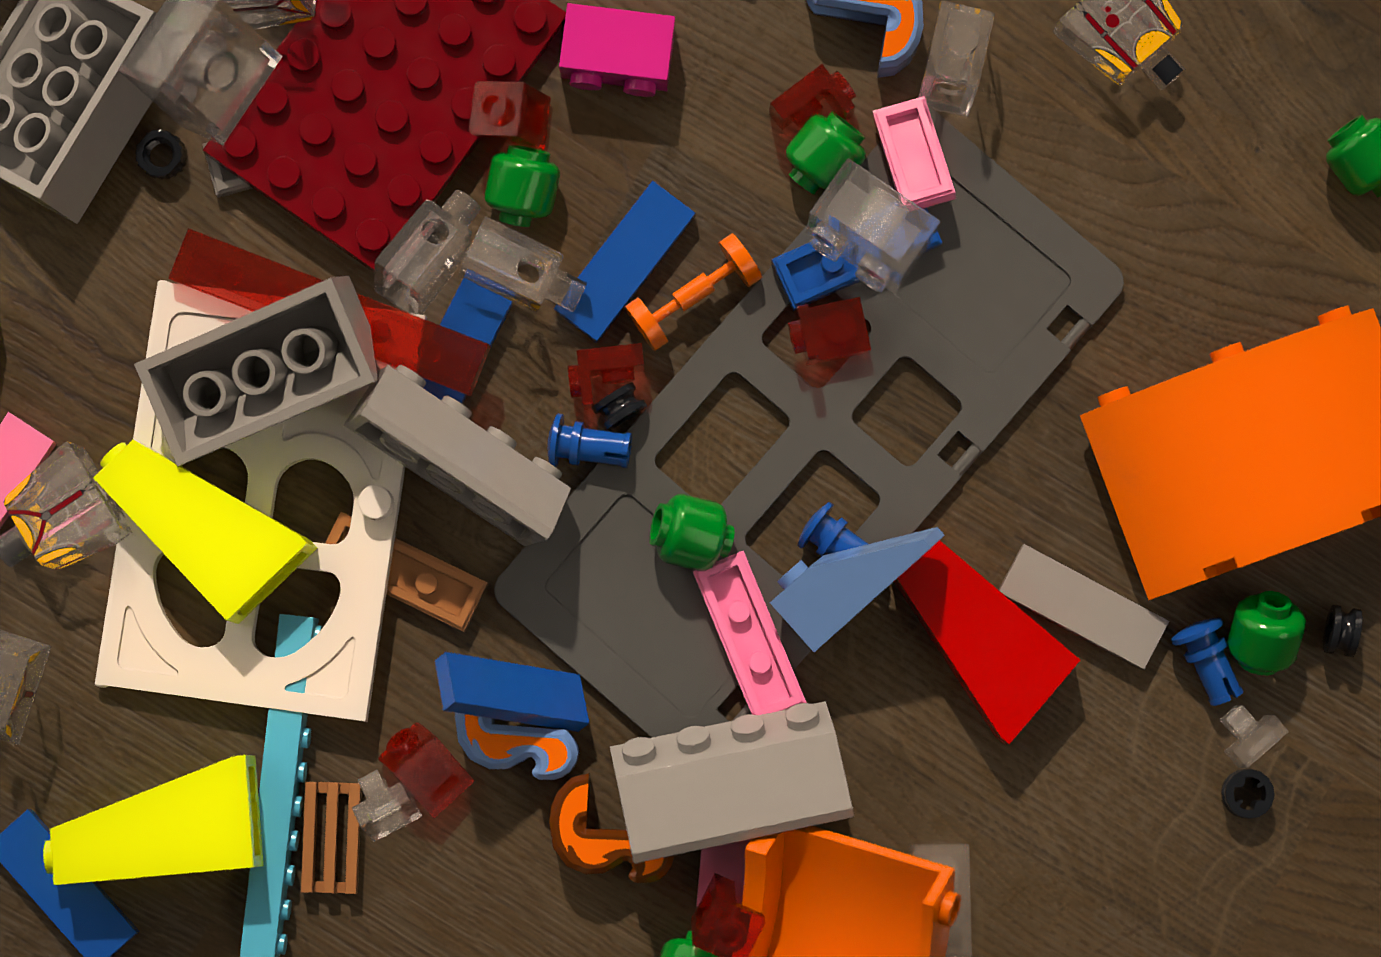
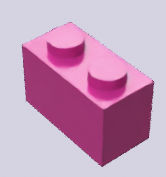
M567 3L559 63L561 78L570 79V86L584 90H600L602 83L624 86V93L641 97L655 96L656 90L667 91L675 35V16Z

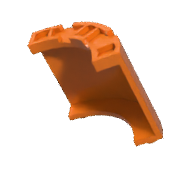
M1348 305L1334 309L1317 317L1320 324L1318 326L1244 351L1241 342L1226 346L1210 353L1213 362L1211 364L1133 394L1130 393L1128 386L1105 393L1097 397L1100 405L1099 408L1080 415L1148 600L1381 517V326L1374 308L1355 314L1351 313Z
M815 826L752 838L745 848V877L741 906L742 911L751 913L746 942L736 941L731 957H946L950 927L954 925L961 906V895L954 892L955 868Z

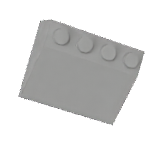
M20 0L0 31V181L42 206L78 224L183 52L189 39L156 12L132 0Z

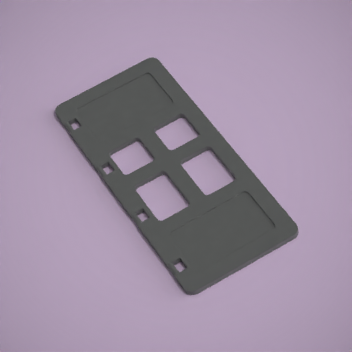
M930 107L928 109L956 194L955 200L927 207L942 240V244L833 293L869 324L870 334L827 384L821 388L811 386L762 342L764 332L790 304L772 265L762 276L763 278L752 287L626 431L632 433V442L629 444L632 447L628 467L622 468L618 465L598 463L567 498L548 540L525 546L495 583V597L506 611L652 738L677 733L690 726L705 727L729 722L716 709L735 687L739 686L693 575L695 570L663 562L658 556L657 548L650 545L649 541L650 527L658 505L660 503L667 504L670 498L677 494L689 495L656 466V456L727 375L737 374L785 414L789 420V426L721 505L726 511L727 524L733 525L735 529L733 545L727 557L744 551L794 671L811 649L770 604L784 590L777 583L782 575L746 544L745 537L749 530L818 452L825 451L836 458L879 497L878 507L855 532L857 536L871 544L913 533L1123 289L1124 279L1122 272L1111 260ZM881 142L865 158L863 164L844 188L830 198L782 254L899 203ZM1067 307L1080 320L1060 341L1047 328L1062 310ZM902 358L910 359L957 399L960 404L959 414L921 458L911 466L901 464L858 427L852 419V413L890 368ZM958 432L971 443V446L950 467L938 456V453ZM719 556L717 561L724 559L726 557ZM747 704L732 721L740 716L751 714Z

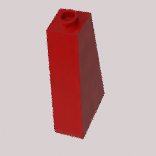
M940 540L893 581L994 736L1004 745L1010 744L1081 661Z

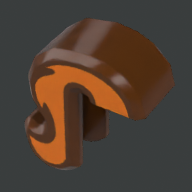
M590 773L572 777L557 792L551 806L549 825L553 849L566 866L584 874H602L618 866L623 861H628L632 865L628 876L635 883H651L667 874L673 864L674 855L634 863L627 830L588 828Z

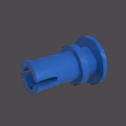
M557 413L548 436V461L555 467L558 465L559 458H567L570 465H579L581 460L627 468L632 446L629 444L632 442V433L626 432L625 434L585 428L584 422L575 421L574 426L564 425V415Z
M828 502L809 519L803 528L797 546L802 549L810 541L818 547L816 553L822 557L826 554L867 545L868 543L846 528L848 522L841 517L837 521L829 515L834 505Z
M1219 617L1190 624L1171 639L1172 644L1175 646L1185 644L1188 650L1184 654L1186 662L1194 664L1209 697L1208 701L1211 706L1231 701L1230 695L1237 698L1244 692L1242 687L1239 686L1223 650L1227 647L1225 638H1218L1215 632L1224 624L1222 618Z

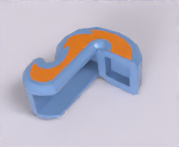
M806 0L809 8L817 15L885 25L877 77L894 76L911 62L917 51L924 27L922 0Z
M455 713L459 744L471 761L488 769H510L532 757L536 762V766L532 770V776L539 780H555L570 773L578 762L579 748L568 730L494 724L495 719Z

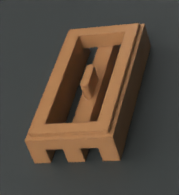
M305 782L302 893H358L362 783ZM318 793H327L323 881H315ZM339 794H349L345 882H336Z

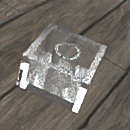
M166 0L118 71L181 127L223 146L282 56L223 0Z
M848 158L810 211L806 233L813 237L810 245L820 254L834 262L839 257H842L857 267L858 270L855 276L865 285L880 293L886 287L896 294L933 241L941 221Z

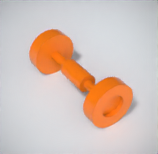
M733 233L718 242L728 263L708 276L702 273L672 293L674 299L651 314L639 297L624 306L631 320L654 351L668 343V339L658 323L679 308L685 312L715 291L713 285L734 271L747 287L752 286L763 278L756 263Z

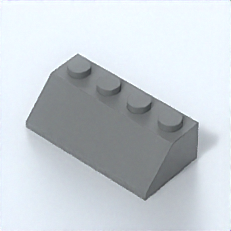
M349 276L332 277L134 364L177 466H181L378 381L371 326Z
M389 365L381 369L377 373L378 381L370 384L344 426L523 546L548 540L571 490L569 486L559 480L562 476L561 471L539 457H534L533 461H530L515 451L517 442L503 431L492 426L486 431L469 420L472 412L457 400L449 396H444L440 400L423 389L426 381L411 369L403 365H398L396 370Z
M826 701L815 704L800 703L782 711L762 715H743L734 721L705 727L690 726L677 733L653 738L638 737L624 744L610 746L634 863L854 817L836 732Z

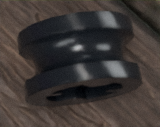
M633 382L610 393L592 407L595 414H602L604 416L605 423L603 427L606 431H610L625 423L647 407L644 399L638 400L635 398L634 391L636 387Z
M1331 606L1324 629V653L1333 654L1336 649H1341L1345 656L1354 657L1359 646L1363 616L1361 609L1353 608L1349 613H1345L1342 611L1341 606Z
M1253 769L1236 770L1229 774L1221 788V798L1226 809L1234 816L1247 819L1258 818L1267 813L1273 804L1275 796L1274 787L1270 779L1262 772ZM1245 778L1255 780V783L1252 785L1253 788H1261V799L1251 801L1250 809L1248 810L1240 807L1243 800H1235L1233 793L1235 787L1244 786Z

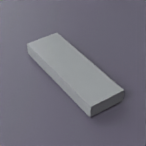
M1025 544L1021 546L999 588V591L1011 601L1141 670L1145 669L1169 623L1163 617Z

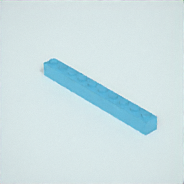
M280 614L275 657L288 656L305 646L323 628V626L318 625L319 619ZM307 677L287 685L285 690L305 693ZM272 708L268 710L258 796L264 866L250 868L240 957H280V954L285 955L288 936L283 934L284 920H289L292 901L287 899L288 885L293 886L296 872L295 865H290L292 851H297L300 837L299 831L294 829L296 817H301L304 802L303 796H298L300 782L305 783L307 776V762H302L304 748H309L311 742V728H306L307 713Z

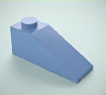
M938 527L823 555L809 568L800 560L777 581L784 590L770 604L810 649L815 652L945 535Z

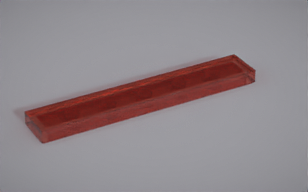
M189 228L168 277L171 281L251 312L324 281ZM357 293L371 326L375 360L395 368L398 365H403L420 375L423 379L467 396H472L491 348L489 344Z

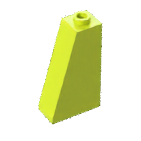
M132 440L128 445L123 442L112 448L100 462L103 469L93 477L225 620L239 624L317 549L316 545L308 538L186 468L177 466L172 460L135 440Z
M239 755L230 757L51 828V840L45 841L43 849L46 872L53 874L54 885L264 866L256 756Z

